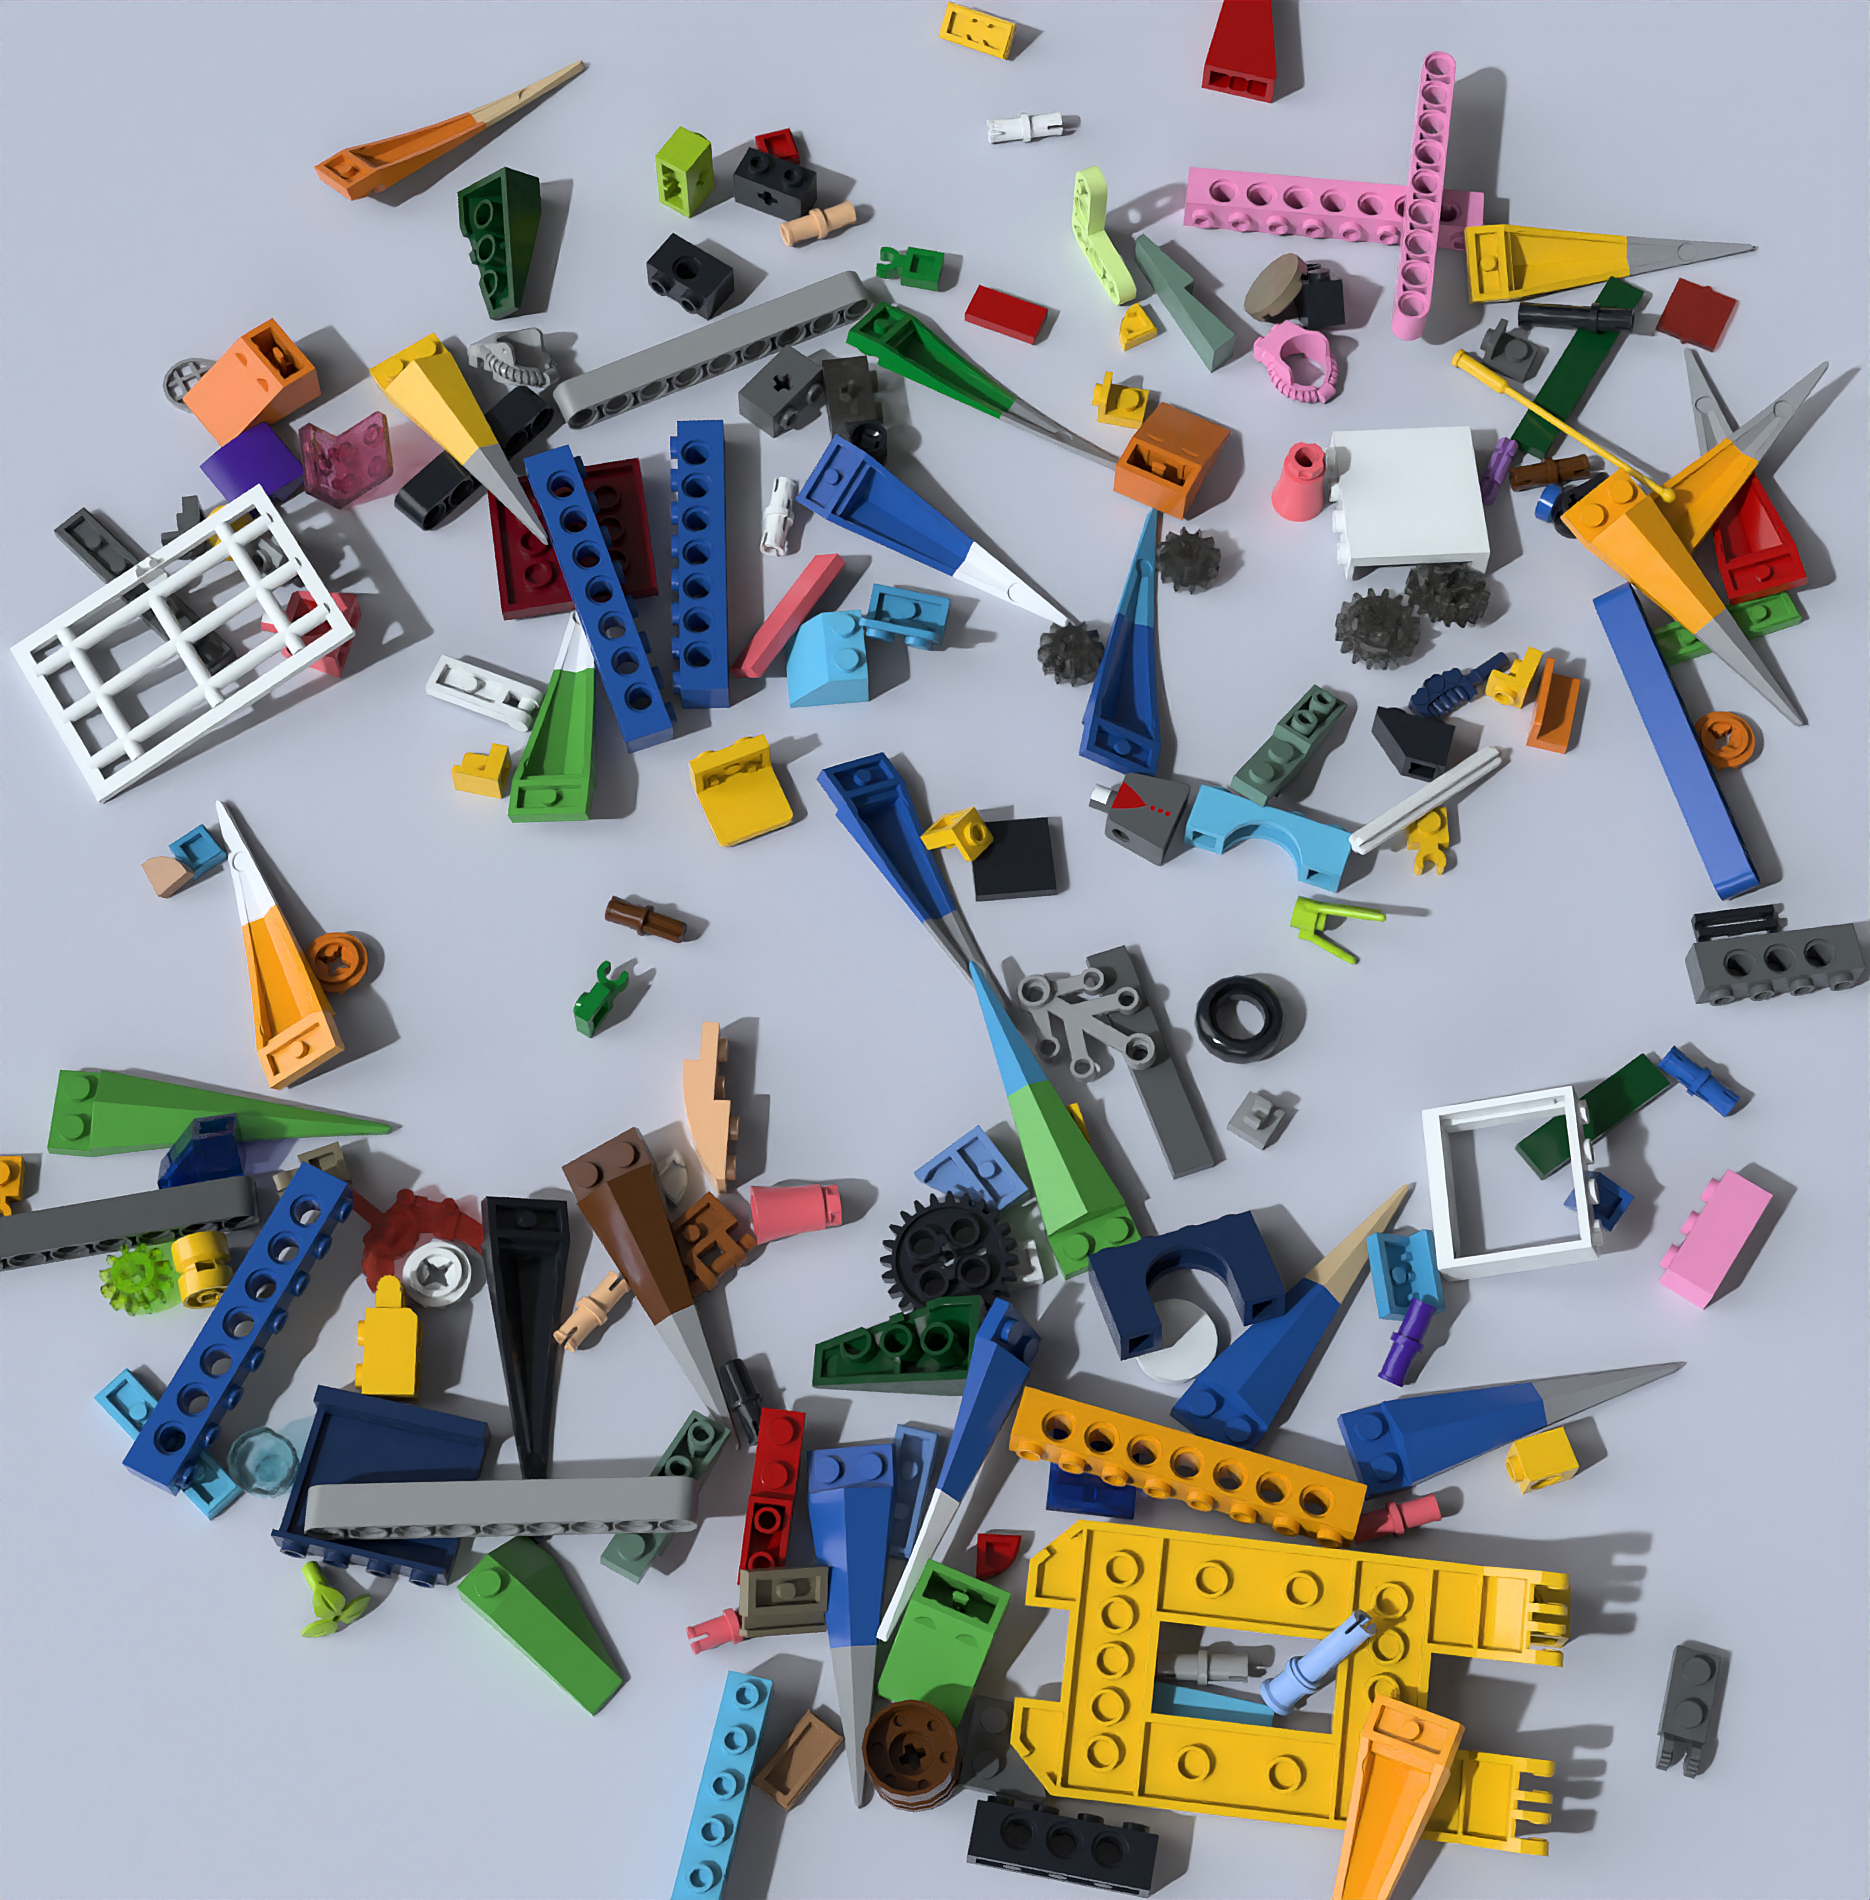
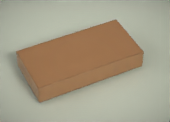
M809 1709L754 1777L752 1784L788 1812L845 1741L844 1737Z

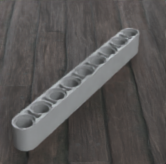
M845 271L568 379L555 388L553 398L569 428L573 430L584 429L777 353L787 344L795 346L858 321L873 309L874 302L855 271Z
M685 1476L315 1485L308 1489L304 1534L307 1537L319 1540H371L689 1532L695 1530L698 1526L699 1482L694 1478Z

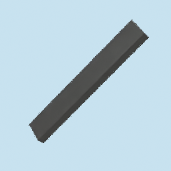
M84 507L54 529L56 537L105 584L110 583L141 562ZM142 582L119 598L127 605L150 589ZM175 593L165 598L183 630L201 620ZM152 608L139 616L165 642L170 640ZM214 630L192 644L211 676L217 674L237 658L235 650Z
M1125 945L1086 957L1087 967L1099 969L1106 980V987L1099 994V997L1115 994L1123 987H1131L1139 995L1141 1005L1136 1013L1124 1015L1116 1011L1108 1013L1107 1017L1111 1027L1126 1036L1143 1033L1148 1035L1154 1042L1157 1051L1155 1062L1144 1070H1136L1129 1066L1128 1068L1173 1179L1175 1180L1213 1167L1214 1160ZM1092 976L1095 986L1099 983L1100 978ZM1125 996L1121 999L1120 1004L1130 1006L1135 998L1133 996ZM1138 1049L1135 1051L1133 1058L1142 1060L1147 1056L1148 1051Z

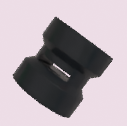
M866 420L857 423L850 431L849 442L885 466L887 462V432L885 428L875 421Z

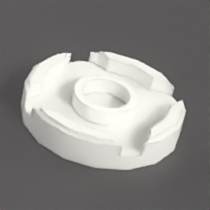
M1174 1298L1154 1303L1153 1305L1162 1324V1350L1135 1357L1138 1365L1145 1374L1157 1382L1179 1385L1185 1384L1186 1381L1196 1380L1198 1375L1215 1358L1218 1338L1214 1323L1206 1311L1192 1302Z

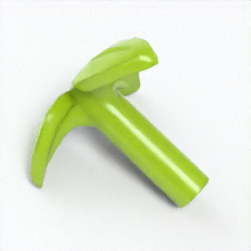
M307 1562L303 1565L301 1571L313 1592L312 1604L316 1617L321 1619L303 1628L300 1632L301 1636L316 1638L336 1633L337 1622L341 1620L343 1623L350 1624L365 1611L370 1602L371 1595L369 1593L359 1595L345 1605L344 1596L336 1588L329 1585L318 1562Z

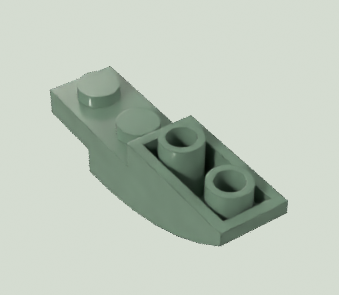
M1314 684L1277 723L1273 735L1233 776L1229 787L1261 807H1264L1273 796L1278 798L1326 739L1348 704Z
M693 1410L649 1477H691L699 1482L700 1493L731 1434V1430ZM676 1532L615 1534L602 1553L600 1564L639 1585L658 1555L662 1556Z

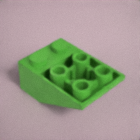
M928 1558L905 1612L875 1694L892 1702L912 1699L930 1703L945 1713L952 1726L958 1729L1010 1607L1011 1593Z

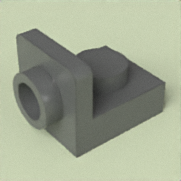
M1501 318L1496 329L1489 328L1480 346V349L1485 351L1482 364L1496 373L1523 384L1538 355L1540 347L1505 333L1508 320Z
M197 495L182 497V513L176 514L178 531L161 533L163 547L205 520V514ZM207 540L178 559L190 560L196 556L203 555L207 552Z

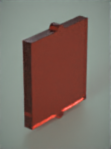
M1679 277L1655 330L1679 339L1681 344L1689 343L1713 353L1737 300L1713 291L1711 286L1703 287Z

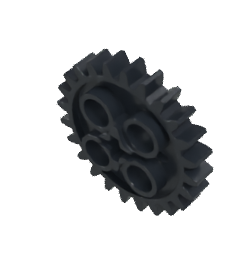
M951 1191L947 1192L944 1203H939L937 1197L932 1193L929 1199L930 1206L925 1208L918 1200H915L914 1207L917 1213L912 1216L903 1210L900 1212L905 1223L902 1227L890 1224L889 1228L896 1239L883 1240L884 1248L892 1254L880 1257V1262L882 1266L892 1269L881 1276L885 1283H896L887 1292L892 1299L902 1297L898 1307L903 1313L914 1307L913 1311L927 1306L926 1302L939 1297L981 1295L984 1299L985 1307L989 1306L991 1308L997 1295L1003 1297L1011 1296L1004 1282L1017 1281L1016 1273L1008 1269V1267L1020 1264L1018 1255L1007 1252L1018 1247L1015 1238H1004L1011 1231L1008 1222L996 1225L1001 1218L998 1209L985 1214L987 1203L984 1199H981L972 1207L969 1193L963 1195L960 1203L955 1201ZM971 1227L976 1230L975 1236L971 1241L967 1243L955 1241V1235L961 1228ZM924 1238L934 1240L933 1249L929 1253L922 1255L914 1253L915 1244L919 1240ZM982 1248L986 1249L984 1255L974 1254ZM953 1253L955 1257L954 1266L947 1268L944 1264L946 1262V1255ZM917 1266L926 1267L919 1273L913 1272V1269ZM973 1267L986 1269L985 1277L978 1283L965 1281L966 1273ZM940 1278L945 1281L944 1288L940 1293L936 1295L924 1293V1287L929 1280Z

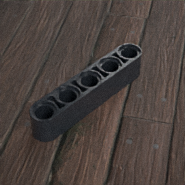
M517 386L492 407L484 417L509 461L549 425L554 416V408L528 386ZM444 450L400 489L394 500V506L423 531H428L437 526L483 484Z

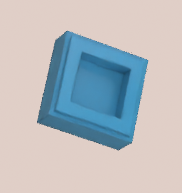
M203 824L169 845L170 851L175 858L190 866L196 875L192 877L193 881L227 859L225 851Z

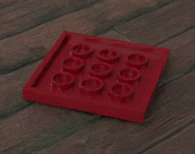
M639 457L584 466L587 478L582 479L586 492L593 490L600 509V513L594 514L598 526L606 525L613 547L607 549L612 562L619 560L626 582L620 584L624 596L632 595L633 600L659 596ZM527 476L517 477L548 536L549 545L543 544L487 489L501 610L504 621L575 609ZM562 487L556 490L554 494L562 498L568 497L573 493V490ZM573 522L566 529L571 532H580L586 528V525L581 522ZM585 557L579 564L590 568L597 565L599 560L595 557ZM598 592L592 599L598 603H605L612 598V595L608 592Z

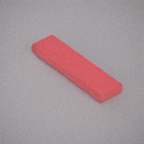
M838 553L814 556L729 668L737 678H759L763 675L845 566L846 562Z

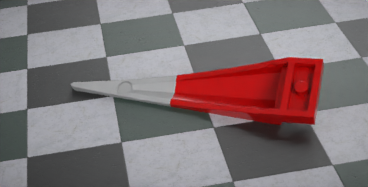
M1686 347L1684 350L1700 456H1703L1730 436L1733 431L1709 388L1691 350ZM1753 471L1712 528L1719 575L1730 606L1807 584V576L1797 546Z

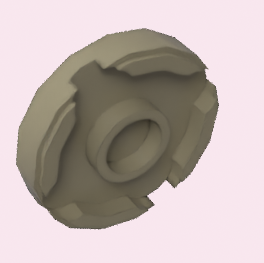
M1293 253L1282 255L1271 262L1251 285L1244 302L1245 312L1260 322L1265 321L1267 314L1273 317L1281 313L1300 292L1303 283L1299 279L1302 274L1307 275L1308 272L1306 263Z

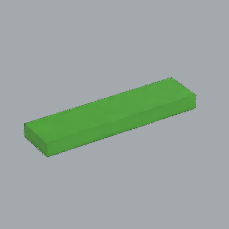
M1787 590L1733 606L1729 604L1724 605L1748 641L1798 625L1802 618ZM1677 621L1652 629L1668 667L1713 653Z

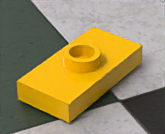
M950 1L947 4L938 37L1006 60L1008 59L1018 24Z

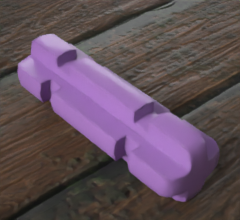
M1503 437L1498 441L1496 450L1492 454L1482 476L1483 478L1479 483L1482 503L1485 505H1492L1498 495V491L1519 447L1515 440Z

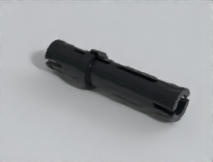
M1520 302L1518 326L1589 330L1591 334H1598L1599 331L1632 333L1635 310L1634 308L1601 307L1600 303H1592L1591 306H1571Z

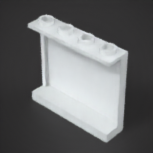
M1470 426L1333 431L1330 447L1324 448V460L1326 462V470H1331L1332 476L1328 480V498L1330 502H1335L1336 510H1333L1332 514L1333 532L1340 533L1341 542L1337 543L1338 565H1344L1346 580H1352L1355 566L1467 562L1469 575L1485 574L1491 552Z

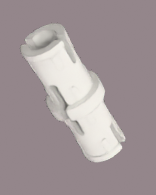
M1055 111L1054 113L1028 116L1027 112L1019 113V117L987 120L989 143L1022 139V142H1030L1031 138L1062 135L1063 128L1060 127L1062 125L1060 111Z
M788 477L774 479L769 507L764 510L765 528L759 549L768 556L778 557L784 554L787 532L794 522L795 516L792 510L798 483Z

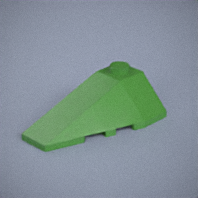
M515 1536L489 1552L457 1586L462 1600L592 1716L622 1685L623 1680L558 1564L528 1536Z

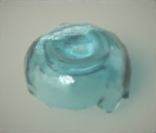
M269 1427L245 1431L232 1443L227 1457L230 1475L234 1482L244 1492L262 1499L268 1497L275 1498L284 1494L296 1481L300 1467L297 1450L290 1440Z

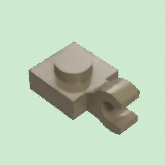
M338 1141L297 1155L300 1165L304 1161L348 1183V1185L353 1184ZM299 1167L273 1176L279 1198L282 1197Z

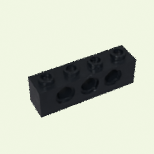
M989 1795L987 1801L977 1800L966 1863L1142 1898L1148 1897L1159 1835L1149 1833L1150 1827L1133 1822H1123L1122 1828L1105 1825L1103 1817L1087 1813H1078L1077 1819L1059 1816L1060 1810L1048 1805L1034 1804L1032 1810L1014 1807V1800L1002 1796ZM1013 1825H1021L1029 1831L1031 1839L1023 1846H1014L1006 1839L1005 1831ZM1057 1834H1067L1074 1840L1076 1849L1069 1855H1060L1052 1849L1050 1840ZM1102 1843H1112L1119 1849L1121 1859L1114 1864H1105L1097 1857L1096 1848Z

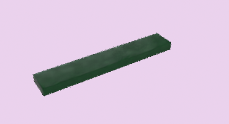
M1610 276L1594 303H1600L1601 307L1634 308L1636 310L1642 300L1644 291ZM1578 329L1533 402L1566 423L1621 332L1599 331L1598 334H1591L1589 330ZM1528 409L1510 440H1515L1518 443V449L1542 460L1546 457L1561 430Z

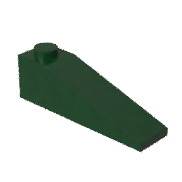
M503 167L457 192L460 229L463 237L469 238L472 247L469 256L472 264L478 265L481 274L479 287L489 317L495 321L521 308L542 213L539 178L508 167Z
M981 1295L939 1297L926 1302L927 1306L904 1314L899 1312L889 1316L890 1320L867 1329L860 1327L815 1344L812 1386L816 1389L963 1396L975 1337L987 1315L983 1297Z

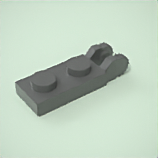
M1679 1645L1674 1648L1657 1733L1660 1736L1655 1765L1657 1769L1667 1771L1673 1758L1674 1740L1688 1744L1683 1762V1774L1685 1777L1695 1779L1699 1769L1702 1746L1706 1743L1721 1657Z

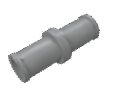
M1198 1649V1653L1158 1651L1157 1681L1191 1680L1198 1681V1685H1207V1681L1248 1683V1653L1211 1654L1207 1653V1649Z

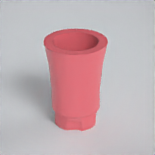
M1299 442L1290 448L1289 453L1285 457L1280 478L1272 491L1271 501L1274 509L1287 520L1294 522L1309 521L1318 516L1324 507L1325 453L1316 443L1307 444Z
M836 1184L785 1187L750 1186L751 1217L758 1245L778 1238L825 1230L826 1227L840 1226L842 1224L841 1201Z

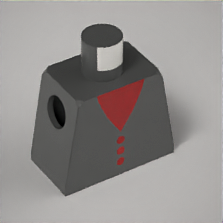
M1131 772L1125 775L1118 792L1097 784L1092 793L1089 807L1108 814L1104 833L1107 838L1154 865L1161 866L1187 807L1191 786L1185 783Z

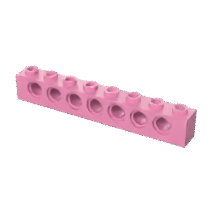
M1189 167L1183 225L1195 226L1201 229L1218 228L1237 232L1252 231L1270 233L1272 235L1286 234L1306 236L1308 238L1342 239L1349 242L1366 241L1384 245L1400 244L1407 186ZM1443 189L1437 248L1465 251L1464 229L1471 226H1483L1484 193Z

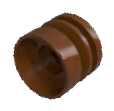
M909 1699L891 1703L875 1714L865 1729L861 1749L865 1769L881 1799L896 1809L913 1813L934 1809L949 1799L959 1784L963 1762L955 1729L945 1713L930 1703ZM916 1752L918 1758H921V1767L913 1770L912 1766L908 1764L907 1755Z

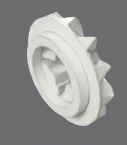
M432 1242L419 1247L409 1256L403 1269V1283L410 1298L421 1304L425 1309L427 1307L444 1309L446 1305L460 1302L462 1295L470 1288L472 1269L467 1256L461 1249L446 1242ZM428 1264L432 1269L435 1268L439 1272L444 1269L448 1270L445 1273L447 1287L440 1285L438 1282H433L431 1285L427 1284L431 1280L427 1267Z

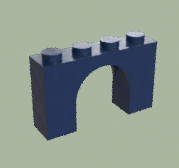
M1251 1211L1227 1214L1214 1221L1199 1225H1187L1174 1232L1159 1236H1147L1137 1242L1115 1248H1103L1097 1253L1088 1255L1089 1282L1121 1361L1162 1350V1324L1149 1295V1290L1159 1278L1176 1270L1196 1269L1217 1277L1228 1289L1244 1327L1285 1315L1286 1290Z

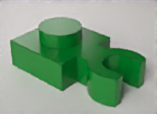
M908 246L906 255H902L894 248L881 247L880 260L891 263H877L876 276L883 279L901 276L902 286L931 291L938 290L944 264V252Z

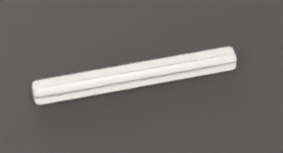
M1485 746L1351 834L1349 837V842L1352 845L1351 849L1355 853L1359 852L1365 855L1498 767L1502 761L1498 749Z

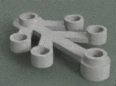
M1088 968L1080 975L1051 981L1046 976L1039 974L1025 977L1016 988L1015 999L1020 1009L1025 1013L1031 1014L1033 1017L1038 1039L1035 1049L1038 1057L1044 1063H1054L1062 1055V1047L1057 1038L1052 1035L1049 1012L1064 1022L1072 1056L1070 1070L1074 1079L1080 1083L1092 1081L1097 1073L1095 1063L1088 1055L1083 1032L1121 1052L1127 1065L1133 1069L1144 1070L1155 1062L1157 1057L1156 1047L1148 1035L1135 1033L1126 1036L1094 1018L1116 1011L1124 1015L1136 1013L1140 1008L1141 1001L1135 989L1123 987L1115 994L1071 1005L1060 999V997L1079 991L1095 996L1104 991L1106 980L1099 969ZM1092 976L1100 978L1096 986L1089 987L1086 985L1088 978ZM1035 991L1044 993L1039 1001H1031L1030 995ZM1125 996H1133L1135 998L1130 1006L1121 1005V999ZM1047 1044L1056 1046L1055 1051L1050 1055L1042 1053L1043 1047ZM1138 1049L1148 1051L1147 1056L1142 1060L1133 1058L1135 1051ZM1084 1063L1090 1065L1091 1068L1088 1073L1081 1075L1076 1072L1079 1065Z

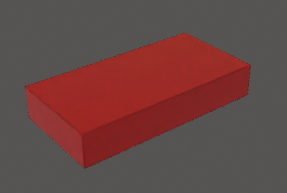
M979 285L965 312L964 321L1034 345L1048 317V309Z

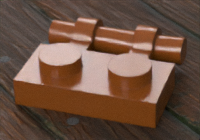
M710 1191L672 1222L685 1269L694 1276V1279L689 1283L695 1300L705 1291L708 1293L713 1291L719 1285L718 1280L734 1266L739 1268L748 1260L747 1255L758 1246L756 1240L749 1233H746L737 1242L729 1236L738 1227V1220ZM717 1245L723 1254L706 1267L700 1259Z

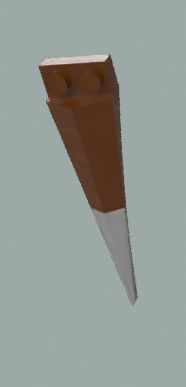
M632 1127L561 1168L578 1201L577 1205L715 1421L731 1430L728 1441L732 1448L741 1451L742 1445L695 1303L657 1165L639 1128Z

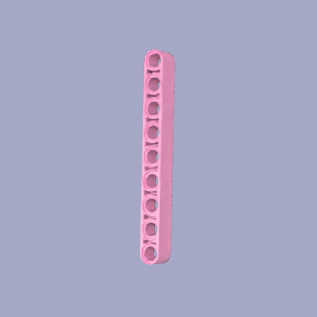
M1442 51L1429 53L1425 57L1417 90L1391 320L1392 332L1399 339L1405 341H1413L1423 335L1431 305L1456 73L1454 58Z

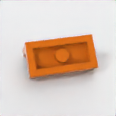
M1547 657L1539 678L1526 746L1565 754L1581 679L1554 674L1555 658Z

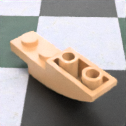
M703 1022L700 1060L683 1059L685 1109L691 1139L701 1166L717 1193L727 1194L728 1180H735L737 1156L730 1155V1141H738L739 1116L732 1115L731 1100H724L725 1076H719V1062L727 1063L728 1038L721 1037L719 1022Z

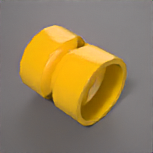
M203 1231L189 1234L178 1239L171 1246L175 1270L178 1274L182 1275L178 1280L182 1304L190 1309L215 1307L235 1275L233 1268L227 1265L231 1260L227 1237L219 1231Z

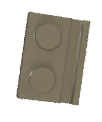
M814 1564L740 1569L739 1615H742V1628H739V1635L752 1638L827 1632V1625L824 1624V1612H827L828 1566Z

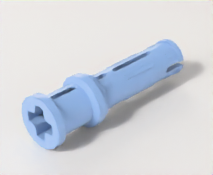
M1355 1610L1347 1620L1305 1656L1290 1658L1286 1662L1284 1671L1275 1678L1266 1679L1260 1686L1261 1695L1268 1707L1282 1716H1287L1294 1711L1295 1703L1305 1694L1311 1695L1320 1688L1321 1678L1376 1633L1375 1623H1371L1367 1628L1364 1627L1372 1618L1362 1610Z

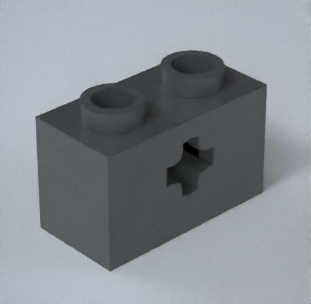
M787 344L738 392L739 414L769 436L775 438L783 429L787 430L793 426L799 413L808 404L813 405L819 400L824 389L822 368Z

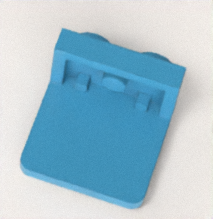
M874 583L867 618L860 617L858 625L867 631L866 636L870 637V639L893 643L895 636L905 638L904 644H908L909 647L931 651L932 644L939 646L943 644L951 599Z

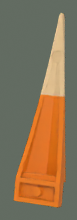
M582 60L577 61L519 91L439 123L379 141L345 148L314 166L320 180L351 201L365 198L372 190L377 194L585 69Z

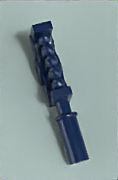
M1499 652L1477 668L1471 669L1470 673L1465 676L1458 668L1444 671L1442 675L1433 674L1430 678L1425 679L1422 688H1418L1416 694L1411 696L1408 708L1415 716L1439 719L1440 716H1445L1447 711H1452L1454 706H1460L1461 701L1469 700L1470 703L1474 701L1478 694L1475 687L1482 685L1484 681L1489 679L1492 670L1501 671L1510 664L1509 659L1503 652Z

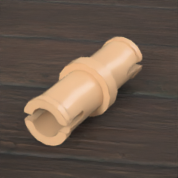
M848 200L821 211L819 208H815L809 211V215L780 223V233L788 247L815 236L821 239L826 237L830 231L850 224H856V213L853 205Z
M609 1271L588 1297H581L576 1303V1311L559 1330L554 1332L553 1336L560 1345L574 1332L564 1346L566 1350L574 1353L596 1326L601 1327L608 1320L606 1314L630 1290L628 1283L622 1279L610 1291L620 1275Z

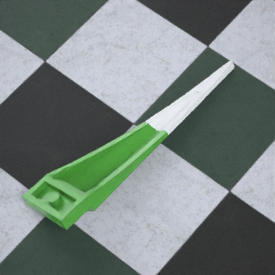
M576 609L571 611L545 697L512 779L508 817L512 823L590 820L593 790L596 789V664Z

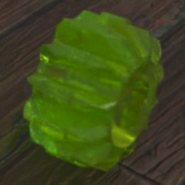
M139 1242L134 1252H131L127 1245L122 1244L120 1251L123 1255L119 1258L114 1255H107L106 1261L111 1268L99 1270V1277L105 1282L100 1288L101 1294L104 1298H111L109 1304L115 1311L125 1307L127 1314L134 1317L139 1307L142 1306L147 1314L152 1315L153 1307L151 1303L156 1300L159 1303L166 1304L167 1297L163 1290L174 1288V1281L172 1277L168 1276L173 1272V1266L169 1260H163L164 1254L159 1248L155 1247L148 1252L146 1244ZM139 1275L142 1280L134 1284L132 1278Z

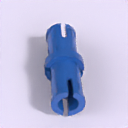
M1675 1045L1658 1065L1660 1069H1663L1687 1088L1686 1092L1693 1097L1695 1094L1724 1118L1741 1098L1740 1095H1737L1711 1075L1713 1071L1707 1066L1702 1068Z

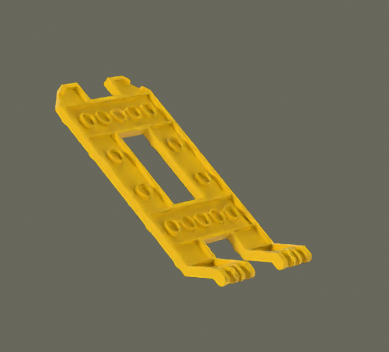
M1079 1519L1030 1559L1025 1605L1070 1610L1060 1702L1015 1697L1010 1744L1048 1793L1053 1796L1345 1830L1360 1738L1377 1693L1427 1710L1431 1653L1563 1667L1564 1653L1562 1651L1543 1649V1651L1530 1649L1531 1631L1544 1632V1635L1563 1637L1565 1635L1566 1625L1532 1621V1613L1567 1616L1565 1604L1547 1602V1604L1533 1603L1535 1585L1548 1586V1589L1566 1590L1569 1588L1570 1574L1461 1564ZM1358 1609L1366 1612L1372 1618L1364 1626L1365 1628L1371 1623L1376 1625V1633L1337 1664L1331 1734L1151 1713L1160 1621L1318 1640L1326 1638ZM1457 1749L1450 1768L1452 1774L1419 1839L1548 1856L1549 1842L1547 1839L1515 1837L1516 1819L1548 1825L1551 1823L1552 1813L1517 1809L1518 1800L1552 1804L1553 1794L1550 1791L1532 1789V1792L1519 1790L1520 1771L1533 1773L1535 1776L1552 1777V1775H1555L1556 1761Z

